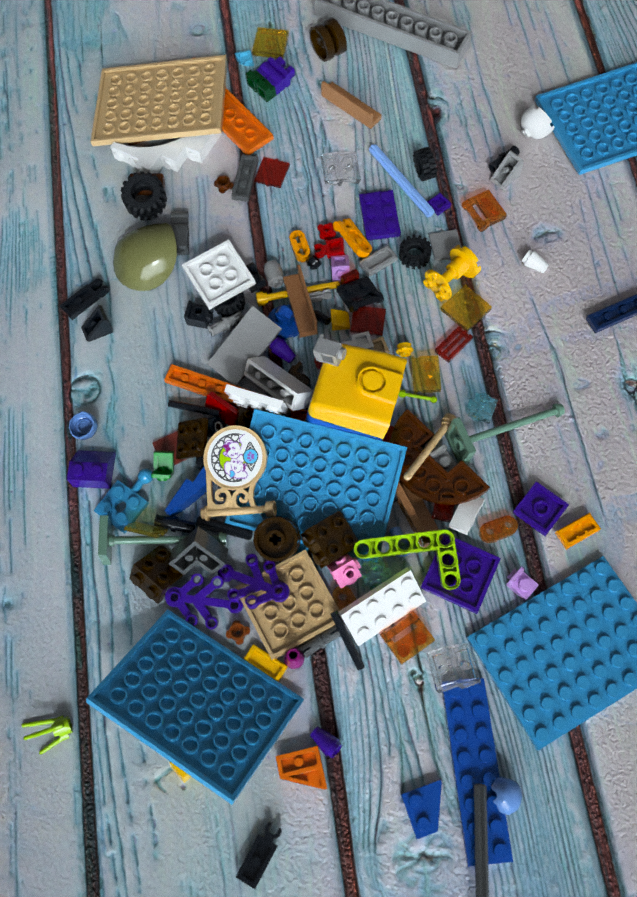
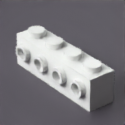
M265 356L248 358L244 375L276 399L284 401L292 411L309 408L314 392L311 388Z

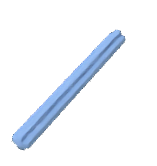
M372 144L369 148L371 155L427 218L432 217L435 213L434 209L376 144Z

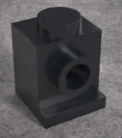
M188 301L184 314L186 325L207 329L209 323H212L213 312L205 305Z

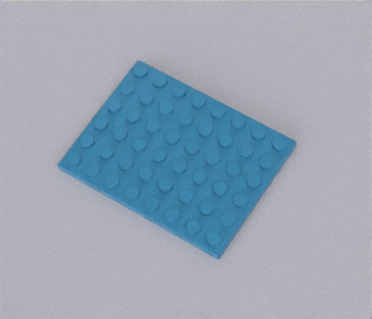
M637 62L535 96L534 101L552 120L550 126L554 125L553 133L579 175L637 156Z
M254 409L249 429L261 437L267 450L266 469L254 490V499L257 506L265 505L266 501H275L277 506L276 516L287 517L293 520L299 527L301 534L313 525L340 511L358 540L385 537L407 447ZM240 493L237 497L238 505L240 507L250 506L249 501L247 503L239 501L240 497L245 498V495ZM266 513L226 516L225 523L255 531L262 521L271 517H267ZM380 542L377 546L380 552L382 549L383 542ZM361 544L358 546L357 551L360 555H366L369 552V547ZM354 549L346 553L350 557L360 559L355 555ZM379 558L360 560L378 564Z
M604 556L467 637L470 645L537 751L637 689V602Z
M168 609L86 698L87 704L231 805L238 798L304 701L302 697Z

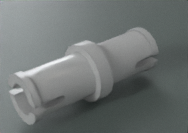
M238 311L227 318L225 316L222 317L220 321L207 326L209 333L213 337L225 330H231V327L237 325L238 320L241 321L243 314Z

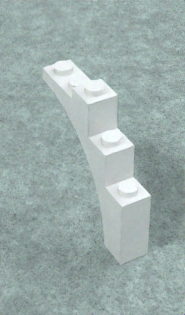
M221 133L181 137L173 142L153 147H133L113 142L110 147L115 159L126 162L132 167H137L138 173L140 171L159 173L163 166L178 172L187 157L192 161L202 163L220 138Z

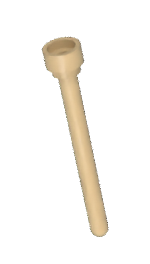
M451 413L444 415L441 419V427L404 474L405 480L408 481L413 477L447 432L452 420L456 416Z

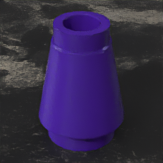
M277 337L269 346L273 354L289 364L297 356L286 341L280 337Z
M319 726L310 735L326 757H335L342 748L339 738L321 729Z

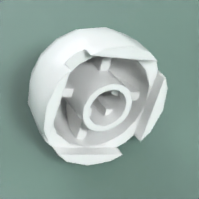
M532 104L522 115V133L527 138L542 139L554 130V125L551 127L550 123L552 120L540 107L537 110L533 108L535 105Z

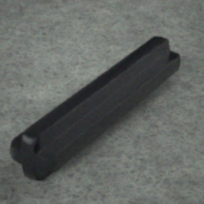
M201 516L196 520V527L198 526L202 529L218 533L222 532L226 533V535L251 540L253 536L252 530L226 524L222 521L214 519L205 521Z

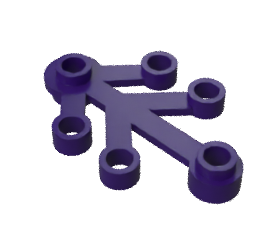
M249 554L245 559L247 565L251 568L254 578L234 571L233 567L229 564H225L218 570V576H221L224 582L236 580L249 585L239 590L232 588L227 592L231 602H237L240 598L247 596L245 603L249 609H255L258 605L270 600L283 602L289 597V587L286 583L279 581L274 561L267 560L263 564V568L269 574L272 584L264 582L258 566L259 561L255 554ZM250 559H255L254 562H249ZM273 565L271 569H267V566ZM282 589L281 593H276L277 590ZM260 590L267 592L258 597L250 595ZM233 593H237L236 597H231ZM251 600H255L254 604H249Z
M196 573L181 588L172 587L165 594L166 603L171 607H178L186 618V622L191 624L189 618L191 616L195 618V623L191 624L195 626L198 624L199 618L196 614H192L185 604L192 603L205 619V625L208 629H215L219 621L216 617L212 616L205 605L228 608L231 613H238L244 608L241 600L237 601L238 608L233 609L230 600L206 597L216 588H221L224 585V579L221 576L213 577L211 583L195 595H188L187 593L192 588L204 582V576ZM196 576H200V583L194 581ZM216 578H219L221 580V584L219 586H216L214 584V580ZM174 593L178 595L177 601L172 599ZM210 619L215 621L214 627L209 625Z

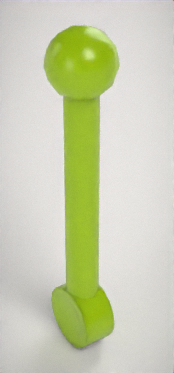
M400 390L398 394L401 398L407 396L429 400L432 403L437 402L436 396L428 397L406 393L405 390Z

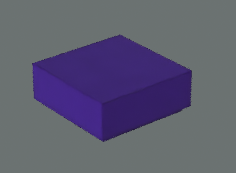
M441 193L427 201L437 216L451 207V203Z

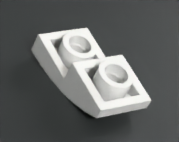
M478 497L472 501L459 504L449 524V528L467 535L483 506L484 499Z

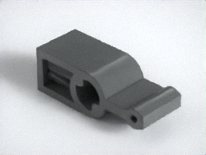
M188 211L171 212L170 226L176 239L177 255H189Z

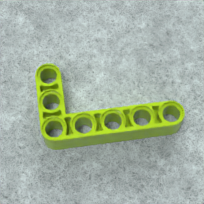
M449 530L363 539L356 542L354 546L355 555L360 559L436 551L441 586L446 590H453L460 585L461 579L455 538ZM445 534L449 537L450 542L448 545L440 543V535ZM420 537L429 539L430 544L428 547L424 548L419 545L418 540ZM405 539L409 542L407 550H401L398 547L400 540ZM380 542L388 543L389 550L382 553L378 550L377 546ZM359 545H367L369 552L366 555H360L357 551ZM447 554L452 557L453 562L450 566L443 564V555ZM447 575L455 577L456 583L454 586L451 587L445 583Z

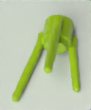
M62 715L57 718L22 723L21 727L54 723L49 728L24 736L23 739L28 740L53 732L55 737L59 736V738L39 751V754L42 755L61 741L70 738L69 734L73 732V727L69 716L64 717Z

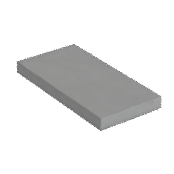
M252 306L207 364L230 383L238 386L245 377L244 371L248 358L260 357L282 328Z

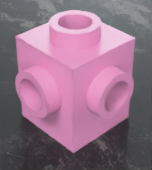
M348 554L327 565L334 581L340 588L355 583L362 576L359 571L361 566L356 558L352 559Z

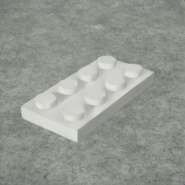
M406 567L340 610L339 614L353 640L360 646L425 603L426 600L411 570Z

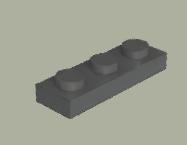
M241 156L232 192V200L249 202L259 162L258 156Z

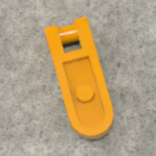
M350 218L333 222V229L336 232L339 231L358 257L366 258L370 255L372 251L371 244Z

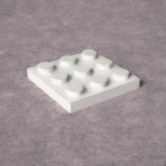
M229 239L182 264L185 273L209 310L256 284L255 279Z
M226 385L224 392L229 396V399L233 400V403L237 404L236 406L246 409L251 407L290 417L291 411L284 401L232 385Z

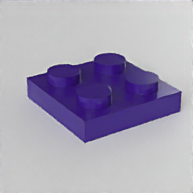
M536 481L515 508L513 514L546 536L569 504Z

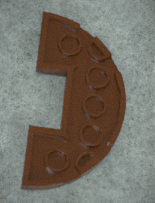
M407 409L397 420L390 438V443L407 447L399 478L401 483L416 496L432 503L444 505L466 503L485 494L490 489V486L463 461H460L453 469L447 472L428 455L413 477L408 481L404 479V474L422 452V447L434 436V433Z

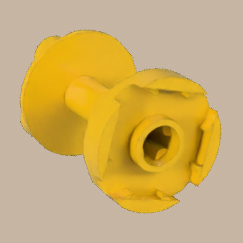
M456 245L450 251L451 262L446 266V271L442 275L430 269L425 272V279L423 280L425 287L431 289L435 293L436 298L441 302L452 297V291L448 284L452 279L458 280L461 276L474 278L481 271V266L478 267L476 264L479 261L478 258L466 246L461 248L460 245Z

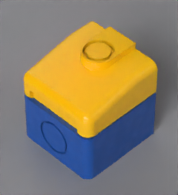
M342 344V347L347 349L345 359L341 360L338 367L322 363L305 422L382 441L391 422L407 359L382 351Z

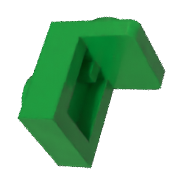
M174 451L153 452L154 471L151 473V478H157L158 481H167L173 476Z

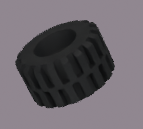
M140 171V174H137V172L133 173V177L128 176V181H124V187H121V198L128 212L136 219L139 217L140 220H144V218L151 220L152 216L157 218V214H162V208L166 207L165 202H167L162 182L158 180L157 176H152V173L149 172L145 174L144 171ZM149 190L153 192L152 197L146 202L135 200L137 194L141 191Z

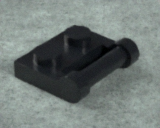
M368 276L340 285L336 290L351 313L358 311L359 308L384 301L383 294L378 292ZM370 295H371V297H368V298H365V299H363V300H360V301L355 302V300H358V299H361V298H364V297H367V296H370Z

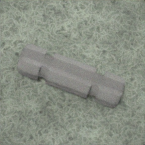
M327 288L323 289L322 292L319 290L309 293L311 303L322 301V299H331V290Z

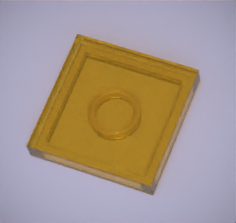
M258 27L252 50L253 56L272 58L281 56L284 59L289 30Z
M464 285L441 306L440 310L463 330L468 332L492 309V306L467 285Z

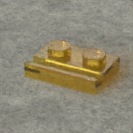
M438 355L420 356L419 358L411 357L413 393L441 392Z

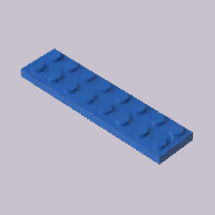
M484 678L442 682L467 866H475L474 784H485L487 788L488 865L513 862L506 814L499 812L497 805L493 803V800L497 798V794L491 787L494 780L500 775Z

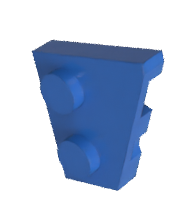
M441 780L401 794L416 839L438 832Z

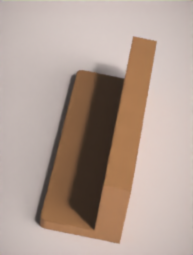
M325 81L321 82V92L325 99L368 128L372 129L381 120L382 114L334 82L330 84Z
M297 265L298 274L285 276L283 281L292 312L294 313L299 337L301 338L318 334L317 319L301 266Z
M399 480L396 490L397 503L413 532L420 533L439 530L422 498L409 491ZM442 535L439 536V541L442 540ZM420 537L418 540L421 547L426 548L430 544L429 539L426 537Z

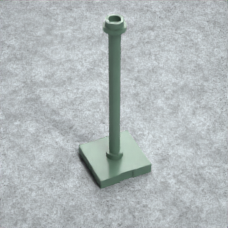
M555 403L551 409L470 436L461 418L458 417L452 420L445 437L457 462L463 461L468 466L476 452L473 445L474 442L554 415L561 417L565 413V409L561 403Z
M100 515L98 556L103 565H111L112 547L115 544H178L186 536H115L109 516ZM219 532V535H211L221 544L226 545V533Z

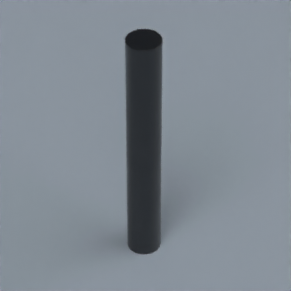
M169 400L168 407L217 417H220L222 414L220 409Z
M338 610L330 613L357 670L363 669L365 666Z

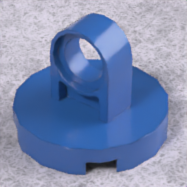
M280 305L269 313L268 318L282 328L276 338L280 337L287 340V338L292 336L294 338L299 334L290 305Z

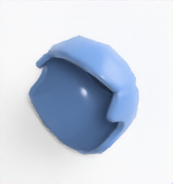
M81 411L75 414L69 421L71 435L77 439L87 440L92 438L97 432V420L88 412Z
M501 776L496 778L491 787L497 794V798L493 800V803L497 805L499 812L510 815L516 812L521 805V788L514 780Z

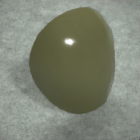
M168 223L147 225L132 230L117 242L114 249L113 269L116 277L123 285L129 289L147 291L157 288L166 281L175 266L177 258V245L172 227Z

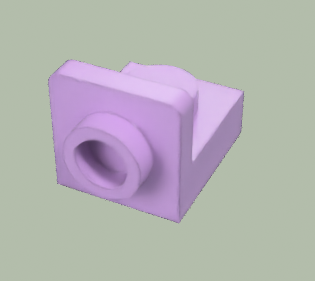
M348 255L331 256L332 281H350Z
M521 567L518 571L514 568L507 577L509 582L506 586L526 601L539 584L523 572L525 568Z

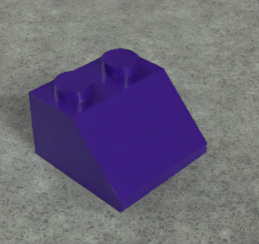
M78 450L69 462L67 481L73 487L111 489L116 452Z

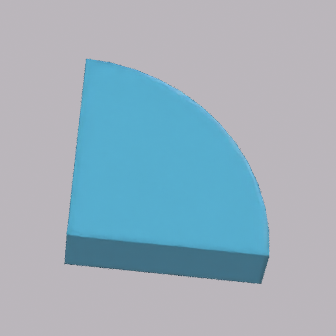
M250 50L235 53V58L240 64L254 66Z

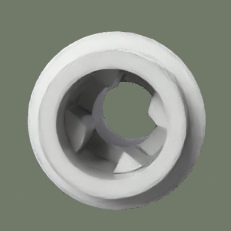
M530 249L521 261L524 263V266L544 273L549 266L535 250L531 251Z

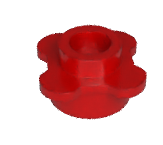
M329 222L328 224L318 225L317 230L320 232V239L330 240L336 236L333 223Z

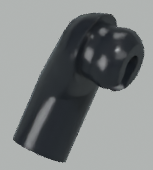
M314 310L317 322H321L326 326L330 324L331 318Z

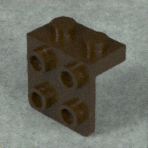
M340 511L300 534L304 545L313 554L314 562L321 569L353 550L356 542L359 541Z
M158 546L133 565L129 578L135 586H138L157 604L163 601L167 588L184 576L168 564L171 552L164 546Z

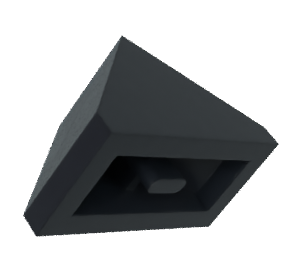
M98 305L81 326L87 342L114 333L102 305Z

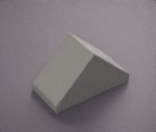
M510 150L490 180L500 189L504 190L520 176L524 160Z

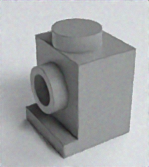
M320 334L313 353L316 361L338 367L341 360L345 359L347 349L343 348L339 341L325 339L324 334Z

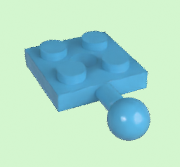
M149 469L140 470L138 480L131 489L117 480L94 509V512L98 515H108L112 525L126 534L149 504L147 500L137 493L144 484H148L153 480L151 478L152 471ZM125 502V510L117 511L118 504Z

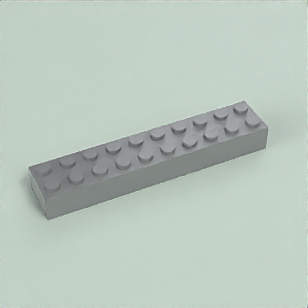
M314 0L315 16L323 19L333 17L342 26L456 69L470 47L472 31L388 0Z

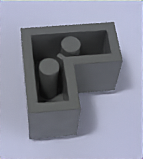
M197 526L172 549L168 564L183 575L196 564L213 575L226 564L228 548Z

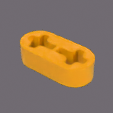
M294 230L289 235L292 251L297 261L306 262L310 257L309 245L304 233L300 230ZM296 237L300 239V243H297ZM300 249L303 250V253H305V255H302L300 253Z

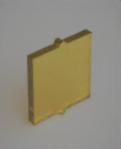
M136 521L128 523L124 527L125 531L155 538L164 536L168 531L165 528Z

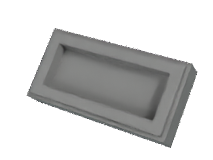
M386 245L359 261V266L368 277H371L397 261L398 257Z

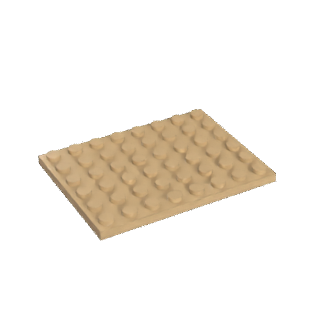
M218 55L102 69L90 140L92 146L111 145L113 142L121 144L222 133L227 56Z

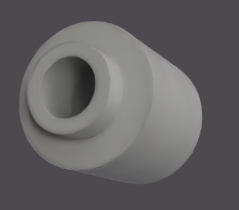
M275 260L266 262L264 274L268 285L274 288L281 287L284 283V274L280 264Z

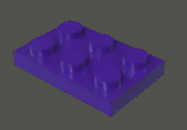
M393 190L359 194L367 241L400 237L401 231Z

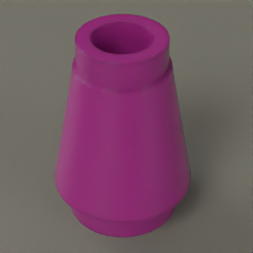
M297 648L288 650L284 655V662L291 669L300 668L305 660L303 652ZM292 653L294 655L297 654V657L295 659L290 658V655Z

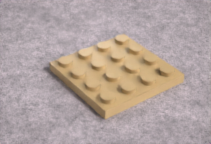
M306 549L276 565L279 581L286 583L290 590L289 597L285 601L275 602L270 600L258 605L255 609H249L245 603L247 596L240 598L271 660L277 659L288 650L297 648L315 638L316 635L333 627L335 623L330 613L336 610L340 611ZM265 571L262 572L264 582L272 584L269 574ZM242 583L234 588L239 590L249 585ZM282 589L277 590L276 593H281ZM260 590L250 595L258 597L267 592ZM251 600L249 604H254L255 600Z

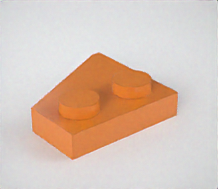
M318 746L275 756L280 779L323 790L327 789Z

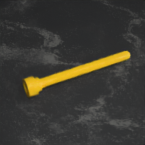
M334 281L307 286L308 293L319 290L323 291V289L327 288L335 289L340 286V282ZM286 290L269 294L267 292L263 293V291L255 292L258 307L264 306L268 301L288 297Z

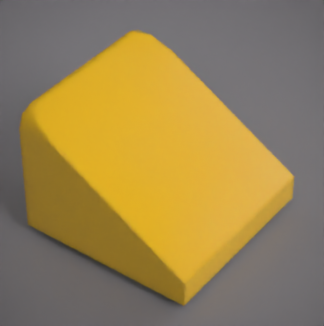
M330 309L332 331L350 329L348 312Z

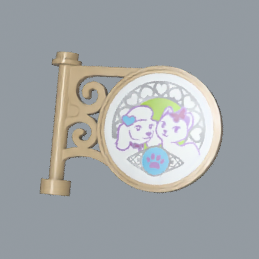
M238 425L224 427L217 431L209 439L204 450L203 461L206 470L207 505L201 508V518L205 519V521H210L211 517L266 513L267 517H275L277 515L275 501H266L265 505L257 506L254 499L255 486L262 477L267 465V450L261 437L253 430ZM212 481L221 487L215 492V499L222 502L225 498H220V494L225 493L227 496L226 501L221 505H217L214 502ZM240 493H243L245 498L240 497L239 501L241 503L249 501L250 506L240 507L238 505L237 497Z

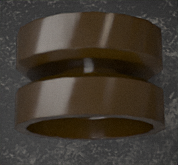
M330 17L324 20L322 24H316L310 28L311 44L315 53L323 62H327L333 59L334 56H339L347 50L344 31L335 18Z
M275 516L265 519L257 526L253 542L256 551L261 557L268 561L278 562L290 558L297 552L301 544V533L293 520L287 517ZM276 535L277 537H281V541H276Z

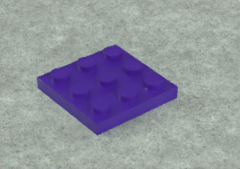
M444 534L441 544L448 545L450 539ZM455 538L461 579L460 585L453 590H446L441 586L437 555L435 554L421 589L477 614L501 558ZM446 554L443 555L442 562L444 565L450 566L453 559L450 555ZM447 575L445 583L448 586H454L456 583L455 577Z

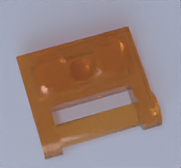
M489 189L465 200L461 205L473 218L480 232L485 231L488 227L507 217L506 212ZM473 205H477V207L482 212L486 220L483 221L481 219L479 214L474 209Z
M411 611L407 618L387 632L383 631L379 634L401 665L435 642L431 633L414 611ZM412 623L415 624L417 628L396 643L392 641L391 638Z

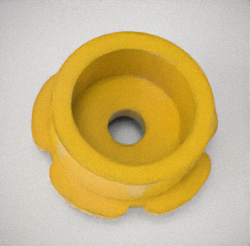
M403 342L397 345L396 353L400 357H409L414 348H412L411 343Z

